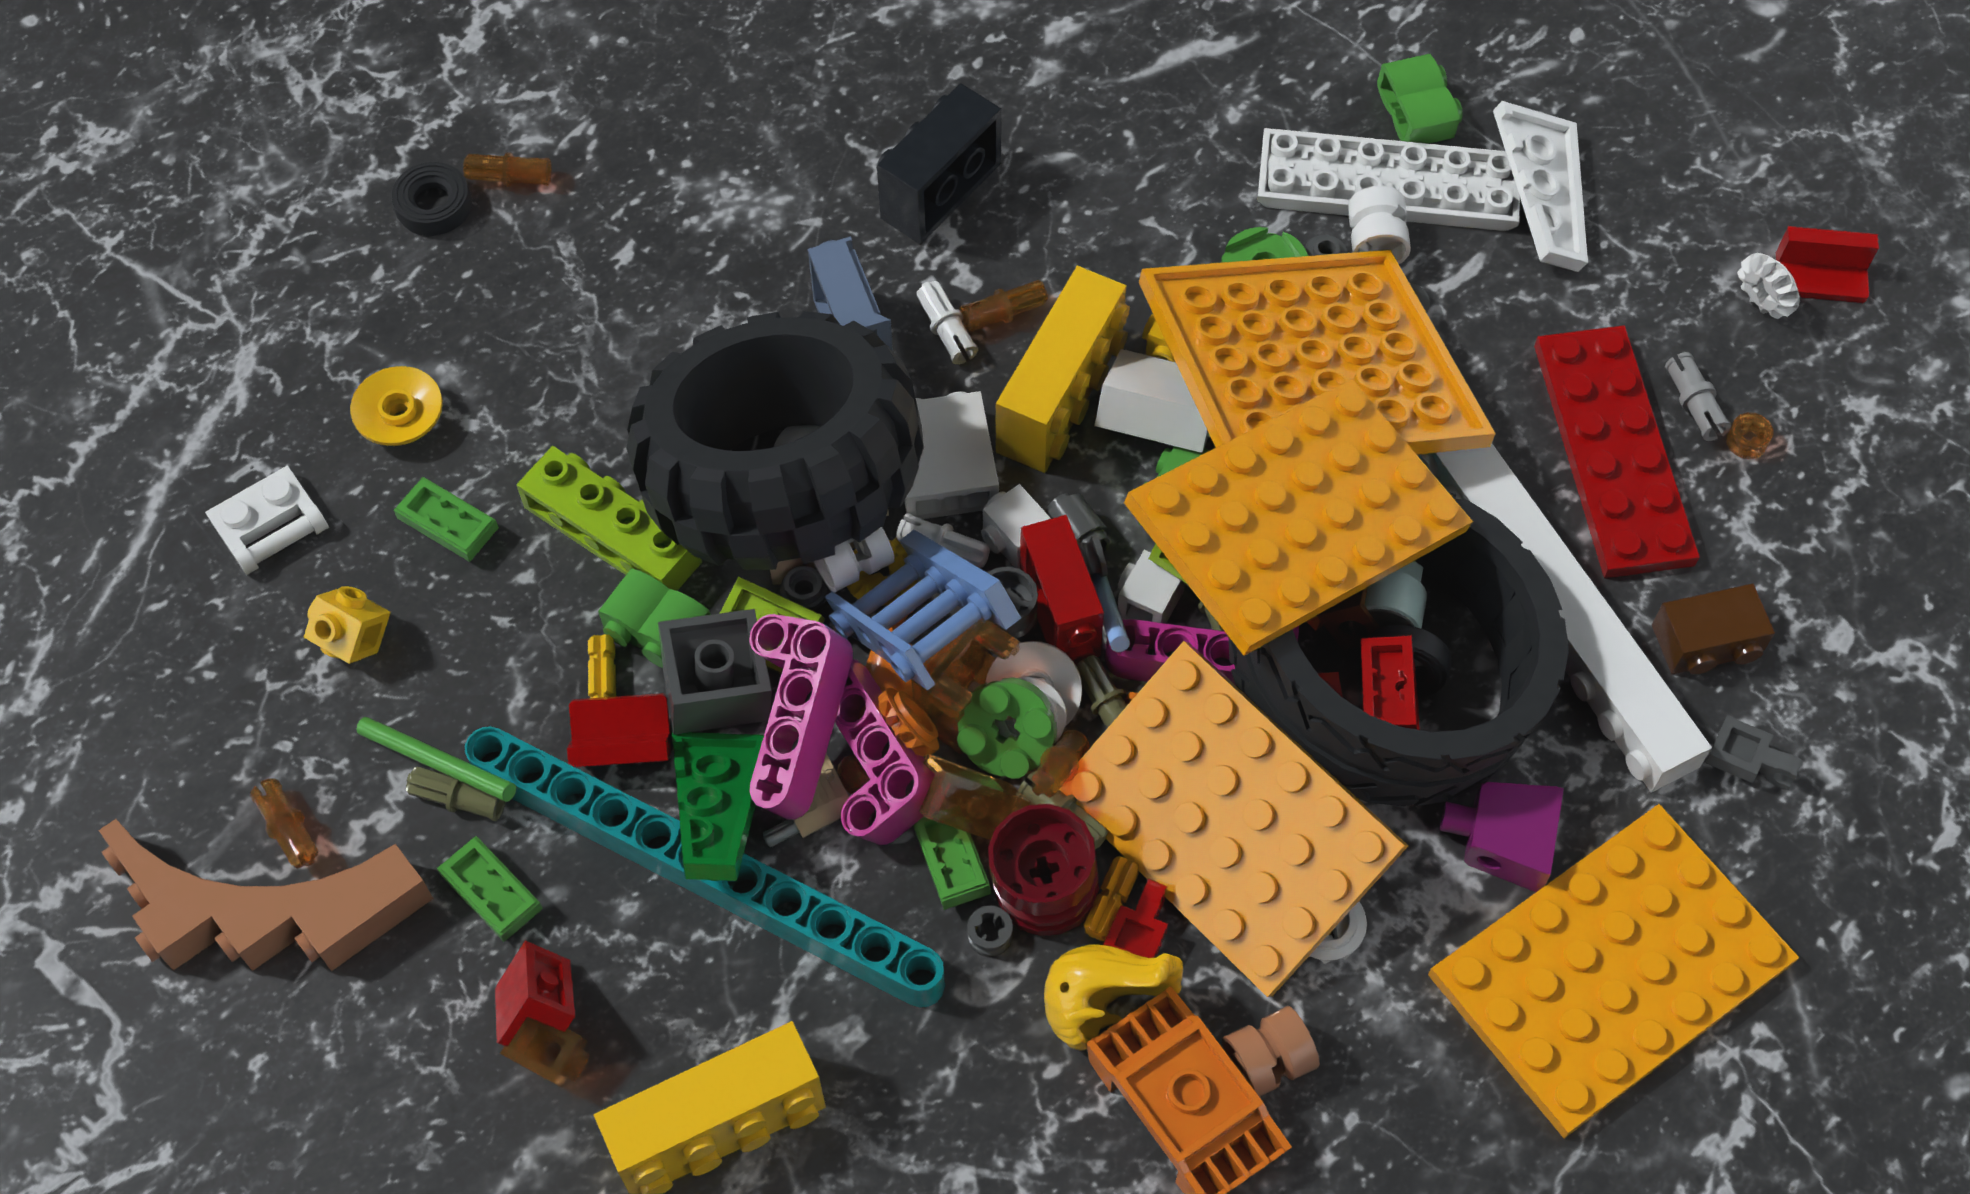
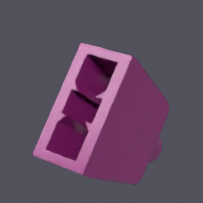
M1497 782L1482 783L1475 797L1473 807L1445 802L1440 831L1468 837L1464 862L1468 866L1537 892L1545 886L1551 875L1564 788Z

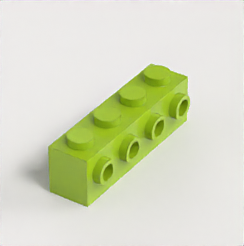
M552 446L516 484L525 509L625 575L633 568L654 577L669 589L678 591L702 563V559L694 557L682 545H677L659 529L648 515L643 499L637 501L626 494L622 485L612 477H600L591 471L588 464L581 457L574 453L567 455Z

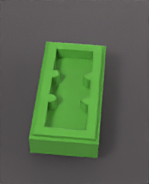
M425 477L421 478L394 509L397 519L468 562L475 557L499 528L495 519Z
M959 804L927 814L913 825L944 910L992 894L989 881Z
M477 836L437 868L448 884L503 942L543 909L540 902Z

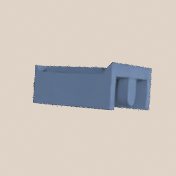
M851 236L837 241H826L819 246L809 248L808 257L813 300L818 313L833 314L840 325L843 326L851 321L861 324L875 332L893 351L891 319L880 314L856 251L853 249Z

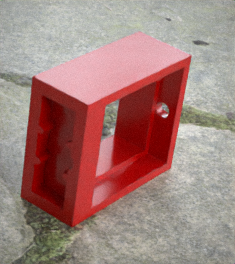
M1067 514L1021 527L1020 569L1029 574L1036 584L1038 592L1037 621L1045 643L1061 649L1071 658L1075 665L1088 656L1095 655L1099 657L1101 655L1104 611Z
M1412 635L1361 638L1364 712L1399 727L1420 730Z

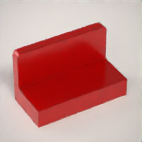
M1788 226L1777 248L1776 260L1783 264L1791 273L1796 282L1799 296L1802 298L1865 303L1869 297L1868 268L1879 249L1878 234Z
M666 694L574 699L569 703L572 740L567 747L569 765L582 767L668 761L672 751L668 697Z
M526 940L524 941L495 987L496 1035L498 1044L508 1047L527 1017L563 1032L567 1030L575 1018L570 959Z

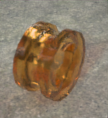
M1749 412L1740 414L1734 419L1731 429L1726 436L1727 446L1731 452L1743 459L1758 458L1765 453L1774 435L1773 427L1770 421L1760 414ZM1749 431L1757 435L1751 441L1743 437Z

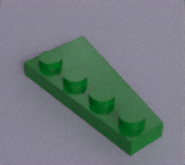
M672 732L685 879L737 881L756 806L751 799L750 782L764 735L692 732L674 735Z

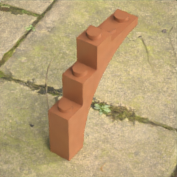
M117 819L98 830L109 845L108 848L102 851L103 856L118 876L127 871L135 882L127 890L141 908L140 911L132 915L143 931L135 937L136 941L152 962L161 957L173 971L215 941H217L231 962L241 957L252 971L296 941L311 962L321 957L332 972L434 899L423 879L396 844L360 865L322 879L285 886H237L205 880L168 865L139 845Z

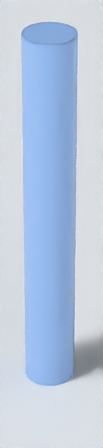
M1093 574L1091 580L1104 611L1103 626L1111 649L1115 652H1123L1128 649L1130 641L1107 576L1101 577L1099 574Z

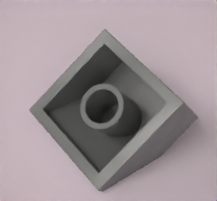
M755 609L658 622L665 689L674 735L769 720L772 690L766 661L753 651L749 642L750 631L757 622Z

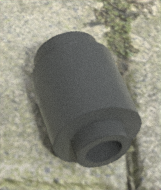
M1064 493L1050 502L1047 507V514L1051 519L1067 514L1076 540L1080 539L1082 543H1087L1090 541V536L1097 535L1103 553L1107 550L1111 542L1107 536L1108 529L1081 494L1070 495Z

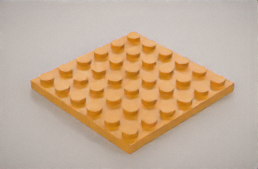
M1391 250L1145 268L1141 270L1139 285L1215 448L1350 379L1356 382L1417 455L1487 448L1492 444L1496 433Z

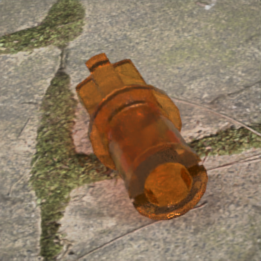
M506 152L504 156L468 154L464 158L463 172L464 177L468 180L503 182L506 187H510L512 183L549 186L552 165L550 158L514 157L512 152Z
M1039 280L1005 292L1001 288L996 289L994 295L961 305L959 310L963 314L962 323L966 330L968 329V332L971 333L1000 321L1005 323L1012 322L1014 315L1044 305L1048 301V294L1044 284Z
M1065 731V735L1060 736L1057 744L1049 747L1042 754L1040 767L1031 777L1035 784L1032 788L1034 794L1039 796L1043 793L1051 798L1056 795L1064 783L1071 781L1078 773V761L1089 750L1088 739L1080 731Z
M272 778L261 781L260 784L267 795L263 796L260 789L254 786L250 792V797L256 803L267 822L265 827L266 833L270 838L277 839L292 867L299 869L303 866L312 865L319 850L303 825L305 819L301 810L293 808L279 780Z

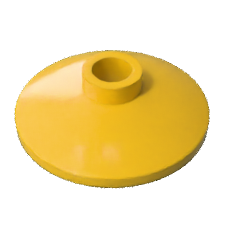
M395 366L375 372L358 386L351 400L350 414L356 429L367 440L385 446H400L420 439L435 426L442 412L443 400L437 383L430 375L417 368ZM405 411L401 415L394 416L398 412Z

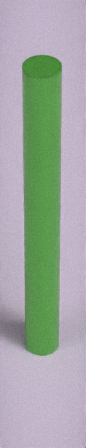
M363 717L357 724L356 730L359 735L502 801L509 802L516 793V785L369 717Z

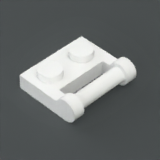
M288 465L205 512L246 575L259 568L257 564L311 532L314 531L317 535L329 528L325 518L312 502ZM300 514H303V516L299 519L293 521L292 523L279 529L273 534L246 548V545L266 535L267 533L292 520L293 518L299 516Z

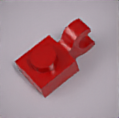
M1148 879L1135 910L1120 905L1103 945L1116 947L1142 957L1155 958L1168 930L1167 923L1157 920L1166 900L1164 895L1167 886Z

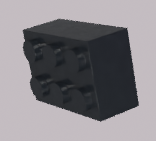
M962 83L949 95L941 96L933 110L921 122H915L907 131L906 136L893 149L886 150L878 160L876 169L880 219L921 245L1001 164L1002 108Z

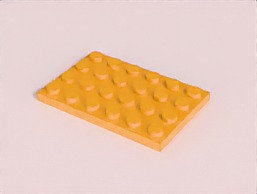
M1353 379L1129 491L1124 501L1126 507L1243 656L1465 533L1473 522Z
M1186 641L1179 645L1057 786L1066 796L1072 794L1077 799L1075 803L1107 829L1106 839L1126 859L1137 863L1138 871L1147 880L1150 879L1167 886L1164 896L1266 997L1274 996L1408 847L1385 823L1197 649Z
M1658 804L1433 966L1428 976L1565 1139L1791 967L1799 959V956L1666 810Z

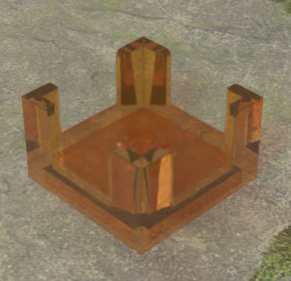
M981 620L976 622L925 663L924 666L936 685L926 690L917 682L911 680L913 699L924 709L938 731L937 738L959 754L963 751H961L957 742L959 733L957 722L962 719L964 710L972 701V694L967 690L974 681L979 685L986 683L989 669L996 659L988 653V650L1005 660L1019 652L1020 641L989 620L986 622Z

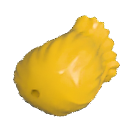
M1090 944L1072 949L1054 961L1045 981L1044 1003L1049 1025L1057 1037L1070 1048L1081 1051L1086 1050V1043L1098 1036L1100 1029L1122 1020L1119 1015L1110 1014L1106 1011L1107 1005L1118 997L1124 995L1157 996L1170 986L1179 994L1182 988V960L1177 956L1166 953L1155 958H1147L1116 947Z

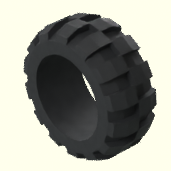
M803 311L799 317L781 318L779 312L747 317L748 323L726 330L720 325L694 337L692 347L683 353L672 351L652 370L650 385L639 388L632 406L627 428L629 437L626 449L646 511L659 529L677 545H682L694 557L718 566L727 559L736 560L744 570H776L777 564L780 561L801 558L803 565L833 556L835 555V546L851 538L860 543L882 527L885 523L888 507L900 508L913 486L924 449L923 433L913 383L905 365L875 332L855 321H851L844 326L840 325L833 314ZM800 425L821 426L812 433L784 445L754 451H730L752 437L775 429Z

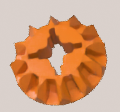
M887 688L878 696L879 711L885 717V723L892 728L895 736L904 742L906 748H911L915 754L923 757H930L939 749L938 731L924 709L909 694L904 691L898 692L893 688Z

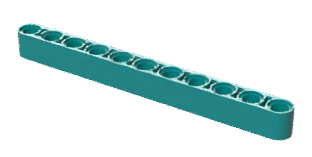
M491 726L482 727L475 730L467 738L465 754L469 763L516 785V793L512 799L912 1006L919 1008L929 1007L937 1003L942 997L945 989L943 961L939 954L931 948L746 854H743L737 881L685 879L679 820L499 728ZM491 752H501L500 756L491 762L482 761ZM537 772L543 773L539 780L533 783H523V779L527 775ZM580 793L585 795L579 803L574 805L564 804V801L573 794ZM615 815L627 816V819L621 825L615 827L605 825ZM664 836L670 838L669 842L661 848L652 849L647 847L648 843L656 837ZM742 880H751L757 883L747 893L733 891V887ZM786 902H794L801 906L796 913L790 916H782L776 913L777 908ZM832 924L840 925L845 929L839 937L827 939L820 935V931L824 927ZM873 947H882L890 952L884 960L879 962H872L863 957ZM923 969L930 971L935 976L931 982L925 985L913 984L908 980V977L913 972Z

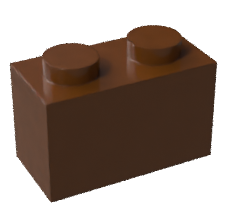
M1754 583L1664 602L1652 623V628L1671 674L1689 671L1690 674H1701L1722 663L1735 661L1736 664L1741 665L1753 662L1763 655L1764 650L1775 634Z

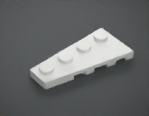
M1501 101L1493 110L1540 262L1579 272L1588 263L1577 123Z

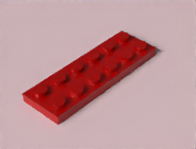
M1625 325L1537 336L1534 348L1603 577L1612 578L1695 567L1700 556Z

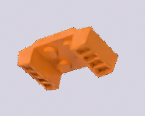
M1171 986L1086 1043L1090 1064L1110 1092L1116 1088L1119 1089L1178 1170L1176 1184L1184 1194H1227L1292 1148L1269 1115L1264 1102L1203 1021L1192 1013Z

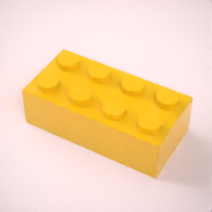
M1078 265L1076 266L996 402V453L1043 473L1047 471L1053 458L1061 459L1069 442L1070 436L1068 432L1073 423L1076 425L1081 424L1089 406L1087 398L1093 389L1097 391L1101 389L1109 370L1107 363L1112 355L1117 357L1120 350L1125 346L1128 332L1124 331L1123 327L1130 311V306L1125 304L1127 285Z
M793 1021L593 1115L618 1174L629 1194H664L672 1188V1181L691 1172L693 1176L708 1173L722 1163V1157L739 1149L742 1152L753 1151L765 1145L771 1139L770 1134L787 1126H790L791 1129H797L808 1125L819 1116L818 1111L826 1108L819 1075Z

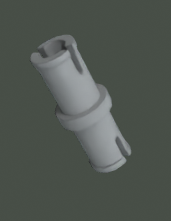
M1689 352L1677 354L1685 368L1684 371H1681L1673 357L1666 362L1665 369L1670 374L1680 393L1679 402L1685 411H1690L1701 431L1703 439L1706 441L1718 439L1711 426L1712 422L1716 424L1722 436L1726 435L1731 429V424L1726 419L1715 399L1717 395L1716 389L1711 382L1705 381L1694 361L1693 355Z

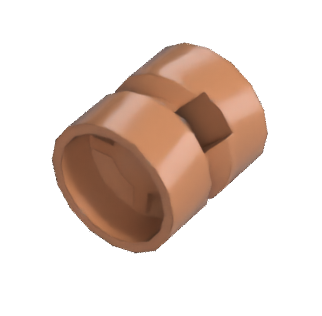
M1286 1006L1263 1017L1259 1029L1247 1025L1222 1038L1224 1051L1259 1097L1279 1088L1281 1077L1284 1076L1289 1080H1295L1317 1069L1320 1065L1316 1046L1307 1027L1297 1012L1290 1006Z

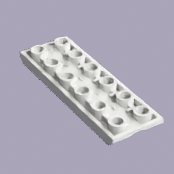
M1264 128L1257 201L1267 208L1349 216V200L1355 193L1372 186H1388L1397 189L1403 194L1407 222L1507 231L1517 227L1519 224L1520 196L1506 151Z

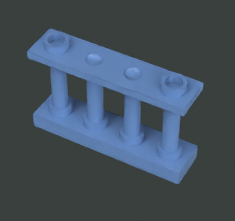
M913 530L899 540L908 554V557L904 559L905 565L852 605L832 591L825 598L834 611L829 615V619L846 639L849 636L854 637L885 659L903 681L908 682L912 679L926 690H929L936 684L923 665L925 661L979 620L986 622L989 619L1007 630L1019 621L1021 616L999 579L918 531ZM915 580L919 581L917 584H915L913 587L907 590L904 594H902L900 597H898L896 600H894L892 603H890L888 606H886L872 618L869 617L870 614H872L874 611H876L878 608L884 605L887 601H889L891 598H893L895 595H897L899 592H901ZM934 594H940L892 632L888 630ZM957 606L962 608L913 646L909 645L911 641Z

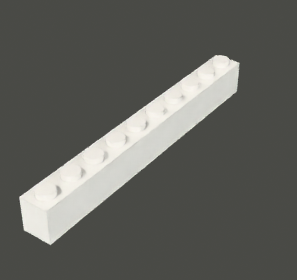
M1491 444L1487 448L1417 455L1448 492L1456 494V499H1467L1498 518L1523 541L1521 546L1531 550L1551 579L1563 609L1559 610L1560 616L1566 622L1569 653L1565 671L1570 677L1571 686L1577 697L1584 702L1587 701L1597 715L1598 724L1603 734L1609 740H1614L1621 749L1631 774L1636 779L1642 780L1652 793L1700 768L1712 749L1711 745L1494 445Z

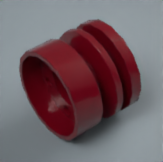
M1052 804L1028 805L1010 813L995 828L988 846L989 868L996 901L999 907L1008 913L1012 924L1022 931L1038 936L1060 935L1079 926L1087 918L1096 896L1099 894L1094 838L1086 823L1069 809ZM1049 876L1051 883L1043 884L1040 877Z

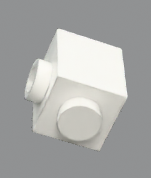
M1019 484L1007 493H997L987 502L985 508H983V530H981V534L985 543L990 546L994 553L1001 552L1015 568L1020 569L1021 527L1051 518Z
M1144 550L1136 565L1128 563L1120 577L1118 588L1121 591L1118 598V610L1122 619L1167 623L1184 592L1185 582L1149 560L1151 552Z

